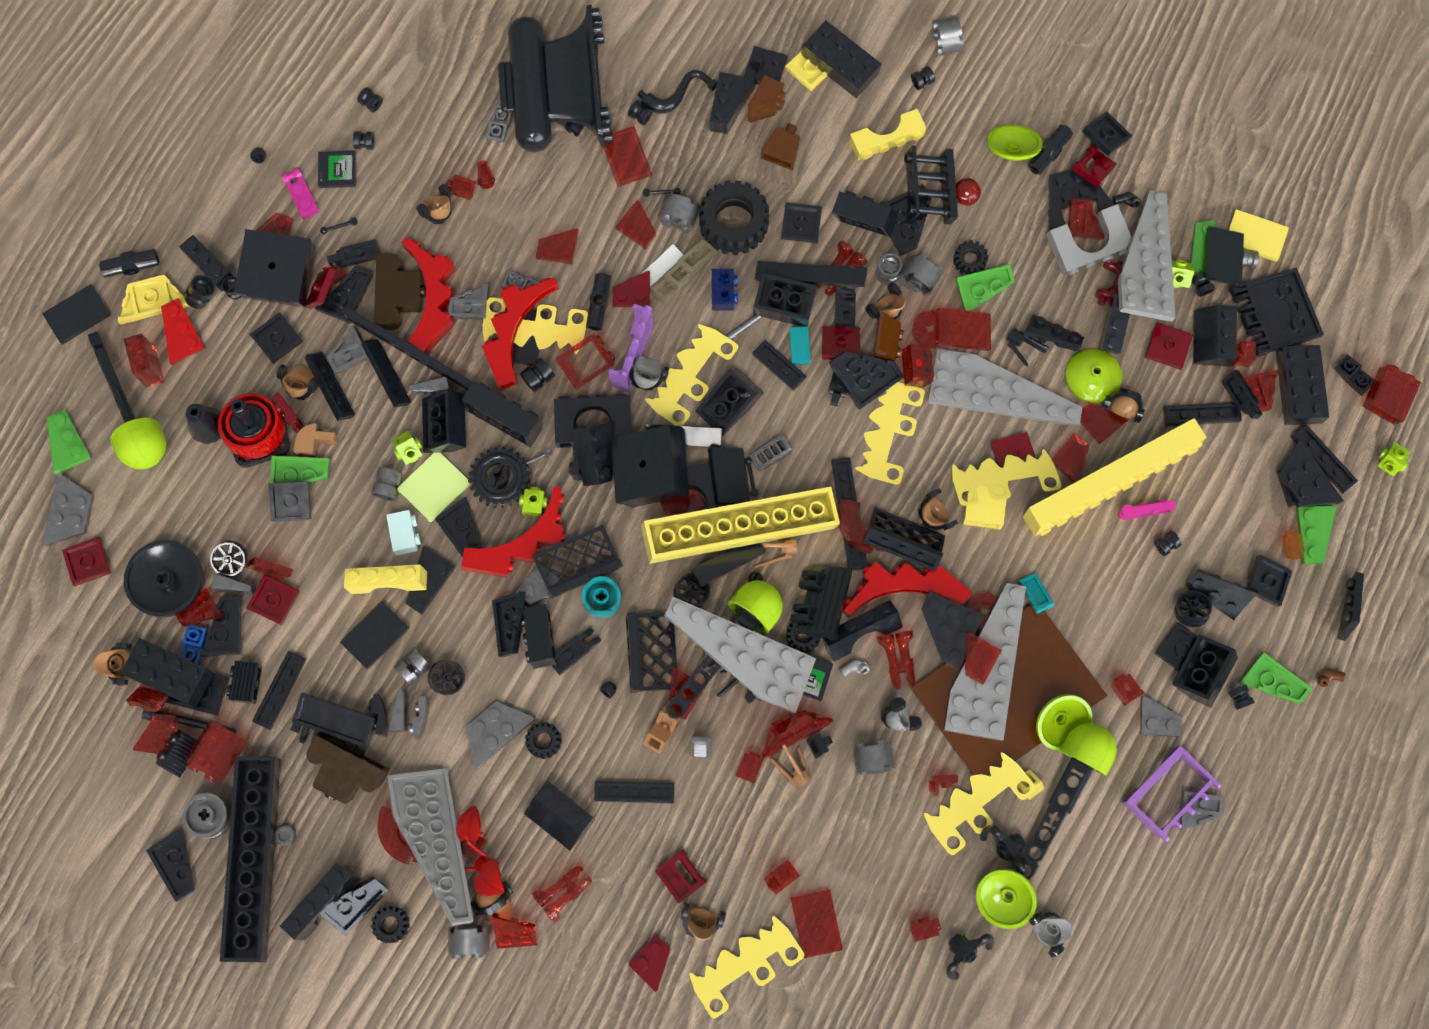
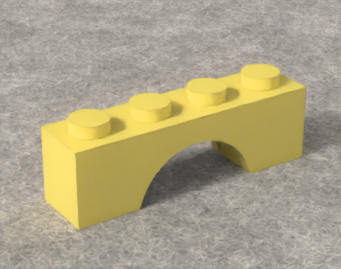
M915 109L900 116L899 127L894 132L887 135H879L865 128L850 134L849 143L857 160H866L876 153H885L892 147H901L908 141L921 139L925 134L926 126L918 109Z
M421 565L345 569L344 588L351 594L370 593L373 589L386 587L417 591L426 590L427 571Z

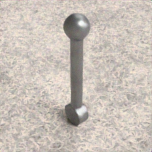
M546 449L543 454L538 455L530 460H527L522 464H530L545 456L550 457L552 455V452L550 449Z

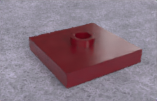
M329 267L317 274L305 307L313 309L324 303L335 275L334 269Z
M1157 323L1145 358L1182 370L1193 334Z
M822 326V360H832L842 352L860 355L859 327Z
M1027 432L990 443L996 463L1000 468L1004 467L1007 455L1016 456L1026 462L1027 455H1031L1036 459Z
M100 537L62 550L72 585L75 587L112 573Z
M264 574L246 609L282 626L300 591Z

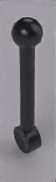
M679 188L657 191L643 190V196L645 197L651 194L674 193L679 195L681 193Z
M351 218L348 222L328 228L322 227L320 232L326 234L327 231L347 225L355 226L358 224L356 218Z
M746 458L745 464L748 467L752 488L751 495L757 496L758 490L755 488L751 468L752 459Z

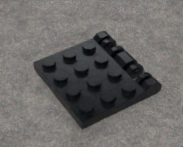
M1297 267L1229 288L1231 296H1236L1233 298L1234 303H1239L1246 299L1250 303L1237 309L1239 314L1252 310V312L1240 316L1244 329L1259 326L1247 331V337L1262 333L1263 338L1256 339L1250 343L1251 347H1256L1253 349L1255 357L1280 350L1282 346H1294L1321 338L1324 335Z

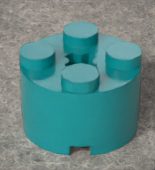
M594 577L582 590L584 607L595 618H610L616 615L621 607L622 596L620 589L608 577ZM601 594H604L605 596L603 601L599 600Z

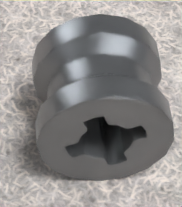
M1243 249V268L1248 266L1250 269H1256L1259 252H1248V250Z

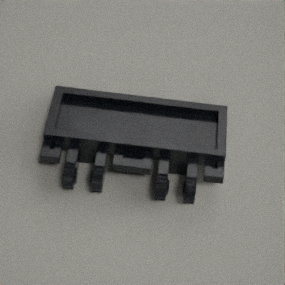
M814 565L813 571H802V578L816 581L799 582V588L809 591H807L804 604L795 603L792 609L797 613L807 615L792 614L790 616V621L793 623L807 624L798 625V634H806L809 637L836 639L852 576L851 568Z
M303 692L300 694L290 730L299 733L301 726H303L299 738L300 743L304 744L306 742L310 729H313L315 731L312 740L316 734L321 732L335 740L339 738V742L346 745L347 741L351 742L350 748L365 755L377 717Z

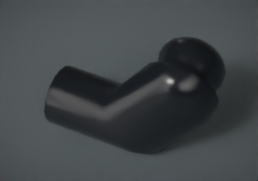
M1131 192L1112 197L1115 205L1125 203L1130 207L1136 208L1141 204L1139 197Z

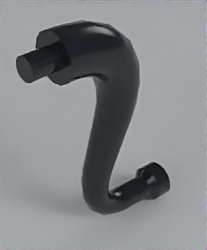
M692 70L683 77L676 91L669 98L660 99L652 93L646 94L642 90L638 92L637 96L642 99L641 103L644 107L650 108L657 114H665L678 107L693 78H700L708 85L711 91L716 89L718 82L702 71Z

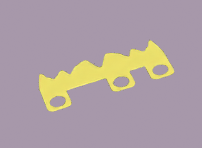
M490 297L487 300L486 317L483 319L484 341H487L489 336L496 333L491 318H494V315L497 313L505 312L503 299ZM494 301H498L502 305L501 310L496 313L490 310V304ZM541 304L537 308L535 321H522L514 343L522 347L533 335L539 350L550 347L557 341L560 349L570 343L574 347V353L577 354L584 340L588 312L571 309L568 315L567 326L554 324L556 307ZM542 309H550L552 317L547 320L541 318L540 312ZM581 313L584 316L583 322L575 324L572 321L573 314Z
M698 324L702 331V338L692 339L695 348L685 349L677 354L683 369L669 368V374L665 381L667 388H657L659 398L645 399L656 413L674 425L683 426L690 417V412L677 404L683 393L695 401H701L707 393L708 386L697 379L696 375L713 351L724 359L729 360L738 349V345L710 327ZM724 343L732 345L733 350L730 354H723L721 352V346ZM695 384L703 387V393L699 396H695L691 392V388ZM676 410H681L685 414L681 422H676L673 419V413Z
M900 382L886 390L887 394L878 397V400L884 406L876 408L869 415V418L880 429L864 433L866 444L871 449V451L863 453L868 463L855 467L857 471L870 478L896 485L900 484L904 469L901 466L887 463L894 433L912 436L917 424L915 418L900 414L902 403L921 406L925 394L922 388ZM916 390L920 393V399L917 402L909 400L908 394L910 391ZM903 420H909L912 423L910 431L905 432L900 428ZM891 468L899 471V477L895 480H891L887 476V471Z
M1044 449L1038 460L1031 455H1027L1026 462L1016 456L1007 455L1003 468H1000L991 458L982 462L978 470L974 466L969 465L966 472H963L956 465H952L953 483L959 502L963 506L979 502L976 486L988 485L991 497L994 500L1010 498L1011 493L1007 481L1038 476L1044 491L1059 490L1062 487L1054 462ZM1047 477H1052L1056 480L1057 484L1055 487L1049 488L1045 485L1044 480ZM1002 486L1005 488L1006 494L1004 496H997L994 494V488ZM965 491H970L974 494V500L966 502L962 499V494Z
M1001 752L1003 759L1001 768L990 766L991 776L979 774L970 777L972 794H967L955 788L950 798V809L940 805L939 817L924 813L930 830L950 855L956 854L966 845L965 840L955 828L966 820L977 834H981L984 827H976L974 818L977 815H983L987 820L985 827L992 825V819L982 807L1008 786L1021 800H1025L1035 792L1036 786L1018 763ZM1021 781H1026L1030 785V790L1026 794H1021L1017 790V785ZM951 836H956L960 841V845L956 849H951L947 845V839Z
M772 916L774 925L771 932L760 929V940L753 937L739 938L740 957L723 949L717 959L716 970L707 965L705 977H697L690 973L695 993L712 1018H717L729 1008L728 1003L719 990L747 971L750 972L759 986H764L775 978V972L766 958L778 951L787 966H793L804 958V952L789 929L775 916ZM794 947L798 950V957L795 960H788L786 958L785 951L787 948ZM766 967L769 970V977L766 980L758 979L756 975L758 968ZM717 998L722 1001L723 1007L721 1011L713 1012L710 1009V1002L713 999Z

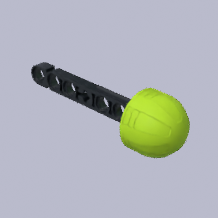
M98 332L88 334L89 341L125 422L110 437L115 453L122 463L138 470L151 468L159 463L166 451V439L160 424L153 418L135 419Z
M759 580L744 584L728 601L729 608L735 614L730 622L735 624L738 622L740 626L762 634L769 633L780 618L783 608L782 598L777 589L771 584ZM708 654L678 690L677 695L667 704L666 714L668 717L677 719L684 715L690 707L688 704L695 701L721 668L715 661L714 665L716 667H711L707 672L701 669V667L706 669L709 665L707 660H712ZM697 673H701L704 676L705 681L703 684L695 682L694 678ZM684 689L692 691L693 696L690 700L684 699L682 695ZM672 704L679 705L681 710L678 715L671 713L670 707Z
M1085 723L1075 727L1068 734L1060 749V752L1070 757L1071 760L1048 801L1050 805L1025 851V857L1022 856L1021 858L1024 865H1029L1032 869L1031 874L1026 877L1028 880L1035 876L1040 867L1038 863L1043 861L1067 814H1071L1093 771L1107 776L1113 765L1117 753L1116 742L1112 734L1101 725ZM1073 769H1075L1077 772L1081 774H1084L1083 777L1081 778L1077 773H1073ZM1072 776L1077 777L1079 780L1078 785L1074 788L1069 787L1067 783L1068 779ZM1067 794L1069 796V803L1067 805L1059 804L1058 798L1060 795ZM1058 812L1057 816L1060 819L1053 822L1054 831L1050 827L1044 826L1045 822L1048 824L1051 822L1049 815ZM1044 829L1048 830L1051 835L1047 841H1042L1039 837L1040 832ZM1034 847H1038L1041 850V856L1037 859H1033L1030 855V850Z

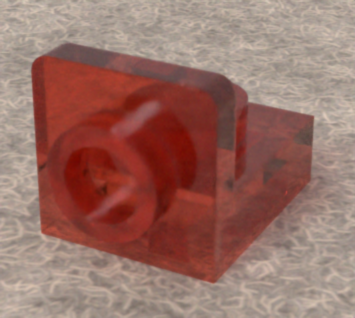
M454 175L450 180H447L446 185L450 188L452 195L471 200L476 181Z
M751 751L749 754L744 753L736 777L754 784L763 760L760 759L761 755Z
M958 775L933 776L932 780H929V792H933V797H938L939 785H941V788H953V784L958 783Z
M787 860L764 879L768 888L777 895L798 879L800 875L789 860Z

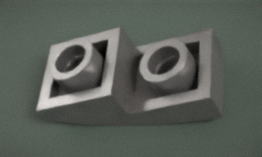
M495 104L492 120L489 121L486 139L504 143L513 111L503 112L501 105Z
M508 269L500 287L517 285L519 290L522 291L525 286H534L540 282L528 276L523 277Z
M426 696L418 697V703H415V710L419 717H412V723H409L410 735H413L415 739H421L426 728L429 714V699Z

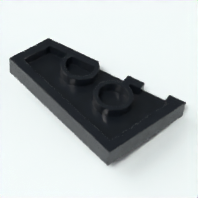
M1356 572L1346 583L1347 593L1337 637L1339 640L1345 641L1360 623L1364 573Z

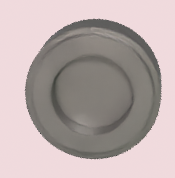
M281 826L275 832V841L279 845L289 846L296 839V832L290 826Z

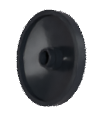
M170 540L149 543L140 548L131 557L126 566L123 581L125 593L134 607L149 616L159 618L175 616L188 609L199 596L203 585L202 565L195 553L181 543Z

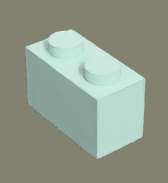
M410 510L387 514L391 544L395 555L419 551L418 545L421 544L419 533L415 532V526H418L416 516L412 515Z

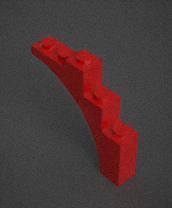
M405 237L402 240V245L420 266L426 285V303L423 315L416 330L408 339V343L428 355L454 326L452 316L444 310L449 305V299L454 297L453 289L445 283L455 272L454 262L448 256L443 257L439 253L435 257L430 251L421 249V245L416 240L412 239L411 241Z
M555 277L545 278L534 286H525L522 291L519 290L517 285H508L500 291L508 312L497 313L494 315V318H491L499 339L488 340L482 346L500 391L518 384L512 358L514 340L518 328L535 304L547 295L559 290Z
M554 486L551 500L544 514L522 536L497 547L483 549L464 548L461 570L507 578L508 573H512L514 564L510 559L533 563L532 555L540 551V547L536 545L553 547L564 542L566 532H563L562 525H556V523H560L561 512H558V507L563 505L564 494L561 493L562 487Z
M875 562L873 565L868 564L863 570L862 580L866 585L862 583L856 590V593H858L854 599L850 597L846 601L843 614L850 618L865 604L888 594L908 592L928 595L930 591L963 605L973 592L940 565H938L936 571L926 568L923 572L925 576H922L906 562L903 566L900 564L893 571V576Z

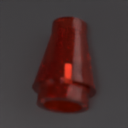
M479 161L477 163V183L482 189L492 188L495 184V177L487 161Z

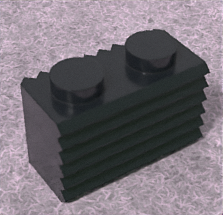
M235 661L234 666L232 665L230 668L232 681L226 691V695L229 697L228 700L256 704L262 665L253 662Z
M178 729L169 736L166 748L160 750L157 754L156 764L180 778L202 746V743Z

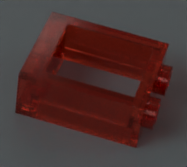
M594 333L556 358V362L576 391L615 365L613 362L615 361L614 356L610 351L607 352L603 347L605 343L602 338ZM592 342L607 365L581 381L566 358Z

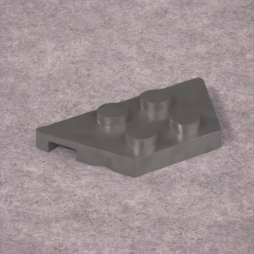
M62 474L57 476L43 540L44 546H51L52 543L66 541L73 536L78 537L87 533L94 496Z
M495 701L465 727L474 767L479 769L534 722L535 718Z

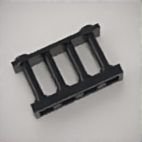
M912 145L904 155L909 201L907 213L909 214L910 221L913 222L920 213L942 215L944 217V224L951 225L958 218L953 149H946L939 157L916 155V146ZM917 162L938 164L940 166V174L917 172ZM918 179L939 181L942 190L918 189ZM919 196L941 198L943 208L920 206Z

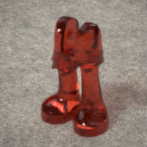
M840 241L837 245L838 255L830 265L841 266L851 255L852 257L846 266L864 267L868 261L859 252L853 254L851 246L844 241ZM817 285V288L820 289L823 285ZM829 285L825 294L827 296L832 295L836 292V287L840 286Z
M913 631L895 634L901 656L899 665L895 651L894 634L877 637L878 644L883 646L886 651L890 678L894 688H902L899 673L906 674L909 687L914 686V663L909 653V642L913 639Z
M576 866L567 871L550 888L544 891L535 890L531 893L537 903L543 908L555 895L566 888V893L543 909L554 924L560 919V910L571 900L573 903L576 898L578 899L580 894L592 882L590 876L582 880L578 885L573 881L575 877H578L584 871L582 866Z

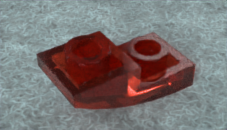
M138 687L125 701L130 706H141L145 712H157L163 708L164 702L169 697L154 689Z

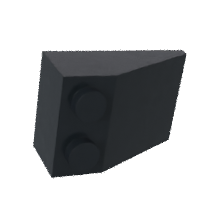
M732 368L727 371L695 412L711 427L722 428L721 436H724L754 406L764 392L738 368Z

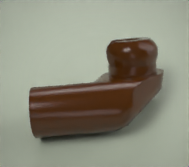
M1326 669L1318 675L1317 684L1321 687H1327L1332 680L1343 682L1345 680V672Z

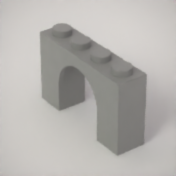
M1118 204L1101 210L1096 215L1104 234V244L1098 252L1089 253L1081 250L1074 242L1067 224L1052 229L1046 234L1062 275L1068 273L1071 276L1080 272V268L1086 267V269L1096 266L1098 261L1102 260L1103 263L1113 259V255L1119 254L1122 256L1127 254L1132 237Z

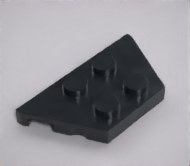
M1301 440L1298 441L1291 455L1286 460L1284 467L1279 472L1278 477L1299 507L1342 503L1344 500L1303 442Z

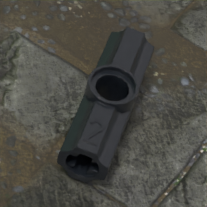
M1060 125L1053 135L1043 142L1041 151L1028 164L1032 173L1041 175L1051 161L1054 162L1063 147L1073 135L1068 126Z
M155 249L138 253L127 251L121 253L120 257L100 261L99 267L102 276L106 278L119 274L135 275L141 269L159 266L160 261Z
M606 273L595 274L592 294L590 295L586 328L594 331L602 330L607 309L611 276ZM598 299L603 300L601 304L594 303Z

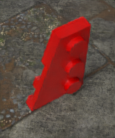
M177 298L162 305L161 310L170 365L204 350L205 347L180 299Z

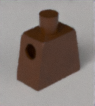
M787 124L785 130L776 128L761 150V159L793 171L800 144V137L795 135L797 127L793 124Z

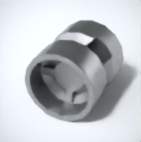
M893 253L881 256L876 271V277L880 283L889 285L898 281V276L902 269V261L899 256Z
M379 467L375 477L377 482L373 483L371 494L384 500L394 501L397 494L395 486L399 485L402 474L389 468Z
M415 648L406 655V660H401L394 666L410 685L419 679L420 673L424 674L431 668V665ZM409 664L415 667L416 670L414 672L407 668Z

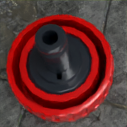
M257 393L242 394L230 400L221 410L217 425L218 432L224 444L235 455L248 459L261 458L272 453L282 442L285 434V421L282 413H279L271 399Z

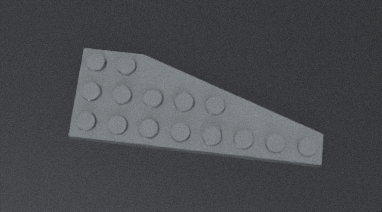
M1150 190L1146 195L1140 218L1137 221L1136 230L1133 233L1127 251L1126 260L1122 266V272L1118 278L1119 312L1172 322L1176 317L1167 193Z
M937 348L928 404L1068 426H1080L1081 406L975 354Z
M1006 583L950 690L944 731L999 741L1004 740L1026 586Z
M671 597L664 614L671 623L688 635L696 645L704 649L712 659L737 678L758 699L793 714L796 713L816 658L675 597Z
M447 768L388 775L387 784L392 816L451 925L472 923L473 915L460 840L456 833L457 823Z

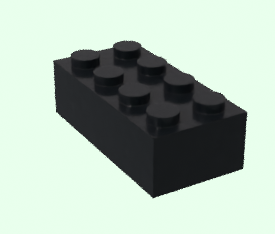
M826 20L803 44L801 52L805 59L810 60V63L815 67L818 66V69L822 72H826L829 78L856 99L876 78L882 65Z
M1320 345L1282 346L1276 353L1284 425L1322 424L1329 418Z
M474 381L462 398L466 411L531 448L542 431L538 415L531 410L525 411L515 401L511 403L506 400V397L500 392L494 393L490 391L486 384L482 382L478 384Z
M139 638L120 674L196 708L214 672Z

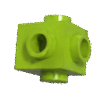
M1181 259L1172 260L1174 288H1180V286L1190 288L1194 274L1192 263H1187Z
M409 431L391 439L396 447L393 450L398 460L403 459L405 464L413 463L423 456L419 450L422 448L417 438L413 439Z
M1394 441L1388 449L1384 448L1378 457L1381 459L1377 466L1394 477L1398 471L1403 472L1409 463L1406 461L1411 452Z
M530 487L525 489L524 494L520 495L519 506H523L522 514L524 516H542L543 508H547L548 497H544V491L537 487Z

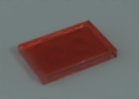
M635 126L612 133L613 143H606V147H603L617 187L651 177L652 173Z
M937 308V345L983 351L991 350V314Z
M830 889L791 897L795 923L804 958L843 950Z

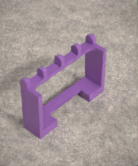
M634 304L633 306L635 321L630 331V336L634 338L631 341V346L625 357L622 369L618 367L616 371L609 369L611 387L627 392L631 388L632 381L629 377L634 358H636V363L639 356L643 355L654 326L652 307L648 305L643 307Z
M1182 746L1176 747L1162 761V765L1122 803L1157 838L1161 837L1165 842L1170 840L1165 833L1173 825L1178 830L1181 829L1182 825L1177 820L1186 811L1192 816L1196 813L1191 806L1199 797L1204 801L1209 799L1204 792L1211 785L1217 789L1221 787V784ZM1181 758L1206 783L1160 829L1135 804Z

